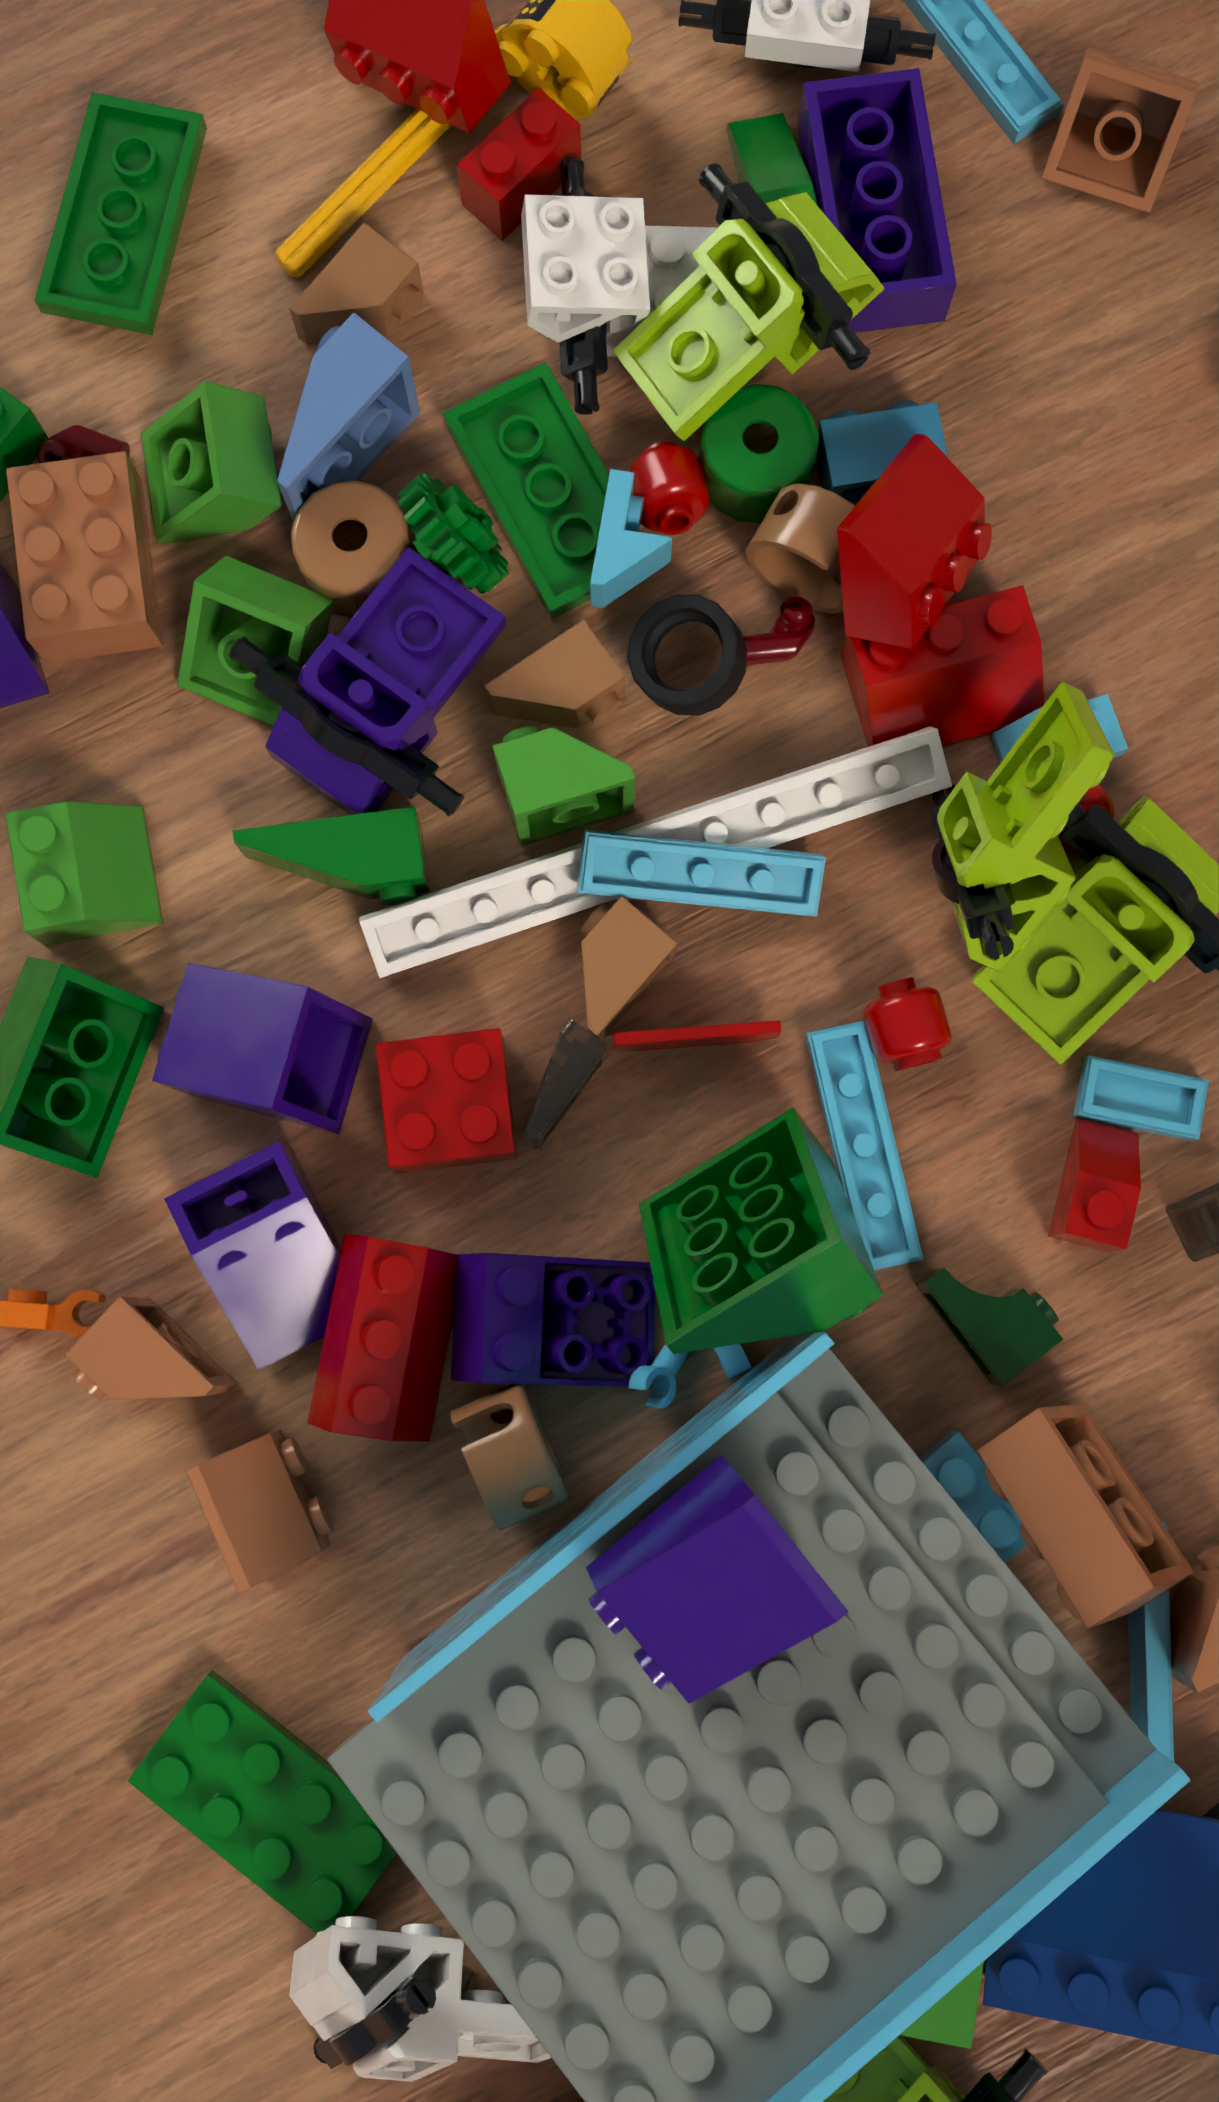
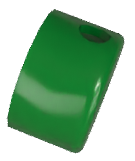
M762 384L744 386L703 423L699 458L710 501L718 511L737 521L761 523L783 487L797 483L811 485L814 463L817 459L819 433L813 414L797 396L778 386ZM764 423L774 429L778 437L774 449L764 454L748 450L743 442V433L752 424Z

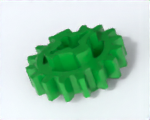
M424 473L422 475L418 474L398 493L400 499L397 503L406 512L403 518L410 524L409 527L416 538L413 544L423 558L430 560L455 581L461 577L468 589L472 590L475 587L480 594H484L486 591L489 592L509 574V571L506 569L509 565L508 561L500 554L502 548L497 544L499 540L492 530L494 523L483 508L477 507L465 496L459 487L451 485L446 489L441 480L437 478L433 481L427 473Z

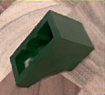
M945 1268L934 1269L915 1284L987 1380L993 1385L1004 1386L1063 1340L1053 1327L1059 1322L1056 1313L1037 1292L1029 1295L1024 1288L1011 1289L1002 1297L980 1294L961 1284Z

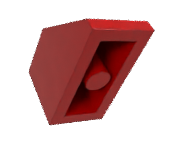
M1082 1118L1075 1120L1048 1237L1104 1252L1127 1249L1141 1191L1138 1133Z

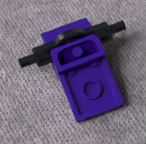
M408 547L340 634L335 636L330 632L303 667L284 654L272 658L251 643L245 636L235 642L229 657L255 674L257 679L254 687L282 707L265 746L270 756L350 815L377 812L395 789L408 799H413L420 794L450 817L461 805L464 795L435 776L439 766L422 753L438 734L434 717L507 624L505 615Z

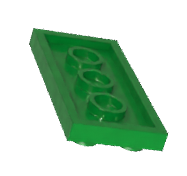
M94 92L91 93L34 300L41 313L153 335L207 131L203 114Z
M544 362L443 412L442 416L446 429L552 620L591 600L590 582L609 474L549 366Z
M213 1670L207 1674L128 1779V1782L316 1934L326 1930L331 1925H335L337 1918L351 1916L397 1854L329 1762Z

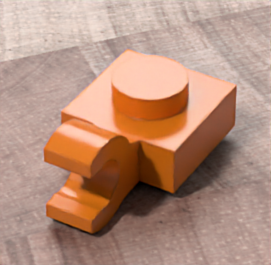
M9 1288L7 1300H0V1326L64 1331L75 1337H81L91 1326H86L80 1321V1308L87 1302L104 1303L106 1295L95 1290H78L71 1293L62 1303L56 1305L46 1304L48 1291Z

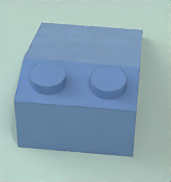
M354 312L340 327L334 326L325 333L311 361L277 479L293 523L297 511L312 493L334 482L359 481L420 415L409 357Z

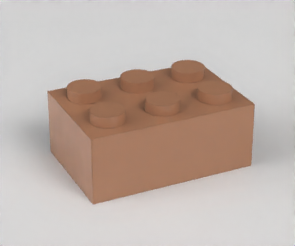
M122 451L6 468L25 638L46 664L163 647L143 483L127 453Z
M1084 1404L1037 1408L977 1450L986 1464L984 1474L990 1487L1001 1499L1009 1501L1022 1522L1020 1533L1024 1542L1035 1556L1045 1559L1059 1582L1057 1584V1592L1063 1605L1075 1618L1082 1619L1088 1629L1132 1613L1194 1574V1571Z

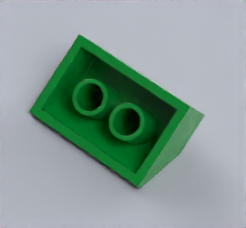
M27 956L0 1023V1145L98 1178L164 1007L61 963Z

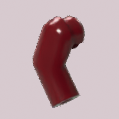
M74 425L43 442L37 451V458L39 463L122 451H125L129 457L130 446L126 442L87 427Z
M791 597L785 600L780 607L782 614L777 618L769 633L743 636L748 650L746 666L788 661L798 655L813 633L815 626L812 605L808 600L802 597Z

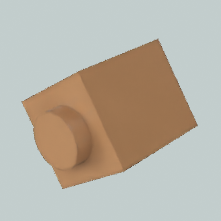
M363 223L289 308L298 338L307 345L319 344L329 329L334 326L340 327L353 312L381 335L388 336L400 321L406 322L411 319L420 307L424 292L418 262Z
M583 619L484 685L488 706L496 715L578 728L590 719L593 723L605 720L621 706L622 701L620 699L625 696V675Z
M622 896L611 908L604 903L601 904L590 915L580 930L586 935L581 941L588 1037L597 1045L675 957L678 943Z

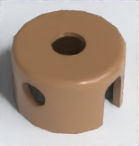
M358 480L334 482L312 493L297 511L291 530L293 557L298 564V569L307 588L333 599L332 613L350 618L358 611L356 599L370 595L408 547L415 551L409 523L403 518L405 514L398 505L397 500L379 486ZM355 520L365 526L367 539L361 548L347 552L335 546L332 535L337 525L343 521Z
M797 483L783 487L745 550L749 565L764 582L786 598H805L810 602L814 611L829 614L842 613L843 601L842 588L839 582L841 575L837 527L856 505L834 492L814 485Z
M510 1384L450 1411L453 1426L455 1429L460 1428L468 1442V1445L461 1448L482 1500L499 1530L502 1531L568 1500L570 1494L565 1477L540 1417L522 1384ZM502 1409L513 1410L511 1415L503 1418L491 1415V1413Z

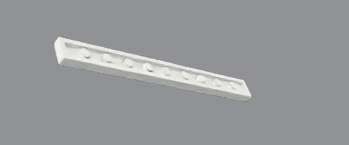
M929 726L615 832L770 848L952 787L938 729ZM582 843L361 916L359 917V923L379 978L620 897L578 893L576 887Z

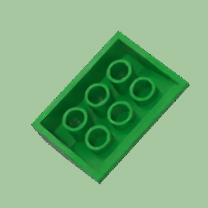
M794 1107L639 1203L665 1342L673 1354L824 1331L845 1318H851L860 1314L870 1303L884 1296L833 1161Z

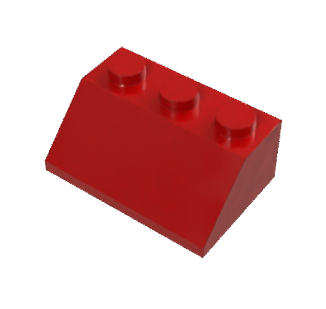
M329 0L324 31L334 52V63L339 72L351 83L357 85L363 83L382 92L389 100L396 104L405 103L425 112L432 120L439 124L448 123L467 133H471L511 84L484 0Z
M916 433L837 527L845 636L913 649L927 629L937 624L946 603L955 592L958 593L962 590L969 572L978 560H983L989 551L992 529L989 523H985L984 496L927 435Z
M1023 585L945 605L937 624L927 629L913 649L847 637L840 656L868 747L929 726L938 729L941 745L945 747L993 734L1043 707L1045 704L1041 639Z
M344 1234L307 1423L338 1434L387 1441L430 1442L454 1314L457 1254L370 1236Z

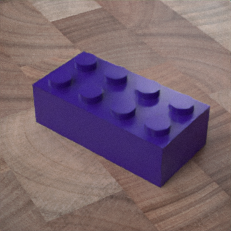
M920 69L804 82L797 129L802 159L813 184L817 206L885 288L850 321L849 327L854 333L945 321L957 283Z

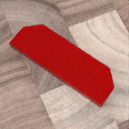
M781 1021L613 1033L614 1050L648 1051L759 1042L779 1038L781 1034Z

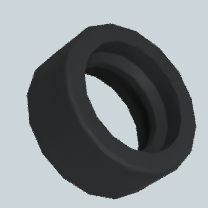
M676 594L656 602L639 618L629 639L628 663L636 684L659 707L676 715L699 716L720 708L737 692L746 674L748 650L740 628L718 603L700 595ZM689 621L703 623L711 627L718 635L722 647L721 661L715 673L702 685L690 690H677L666 685L658 676L654 664L655 652L662 638L674 627Z

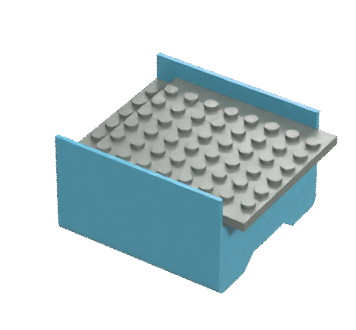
M826 1332L792 1335L403 1656L368 1710L372 1719L332 1751L326 1759L585 2102H823L1191 1781L1178 1765L1153 1746L1005 1564L1026 1546L1020 1533L1022 1522L1009 1501L1001 1499L990 1487L984 1474V1468L986 1467L984 1461L961 1433L955 1430H951L918 1458L830 1350V1347L835 1343ZM720 1455H723L849 1612L829 1627L697 1700L688 1703L672 1683L668 1684L663 1690H660L648 1677L634 1657V1653L642 1646L626 1627L615 1635L598 1616L588 1598L596 1593V1589L586 1567Z

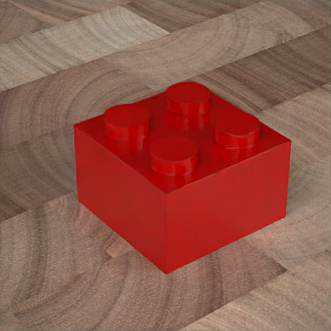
M500 1028L375 1043L388 1167L396 1173L518 1159L505 1042Z

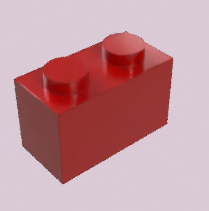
M538 87L457 164L462 205L503 241L522 223L521 213L524 196L551 195L562 185L561 161L566 162L567 158L572 157L581 159L580 123Z

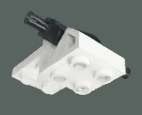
M681 0L679 12L681 14L678 23L679 27L687 26L713 30L712 37L715 42L745 46L744 57L784 62L800 68L822 67L859 72L861 61L893 65L896 60V54L931 60L936 33L901 30V20L898 17L869 14L870 0H717L716 5Z
M572 157L567 158L566 162L561 161L562 196H524L521 222L527 325L560 344L561 374L574 382V410L578 414L589 415L593 414V411L597 412L599 410L597 376L607 371V357H617L613 350L700 266L691 254L717 228L647 226L644 220L643 198L595 197L585 189L584 162L579 158Z
M359 1916L340 1917L336 1919L335 1925H331L324 1931L317 1932L316 1937L294 1951L289 1996L309 2024L320 2035V2038L315 2040L313 2046L316 2059L321 2063L328 2064L330 2069L342 2063H345L346 2066L353 2063L354 2071L363 2078L413 2082L456 2063L457 2056L540 2063L551 2058L514 2007L510 2004H502V1993L492 1990H468L462 1992L461 1996L464 1941L462 1939L441 1937L442 1928L439 1926L407 1924L401 1926V1933L376 1930L377 1921L372 1918Z

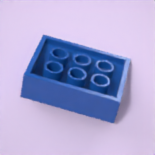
M1157 1809L987 1958L983 2005L1219 2055V1819Z

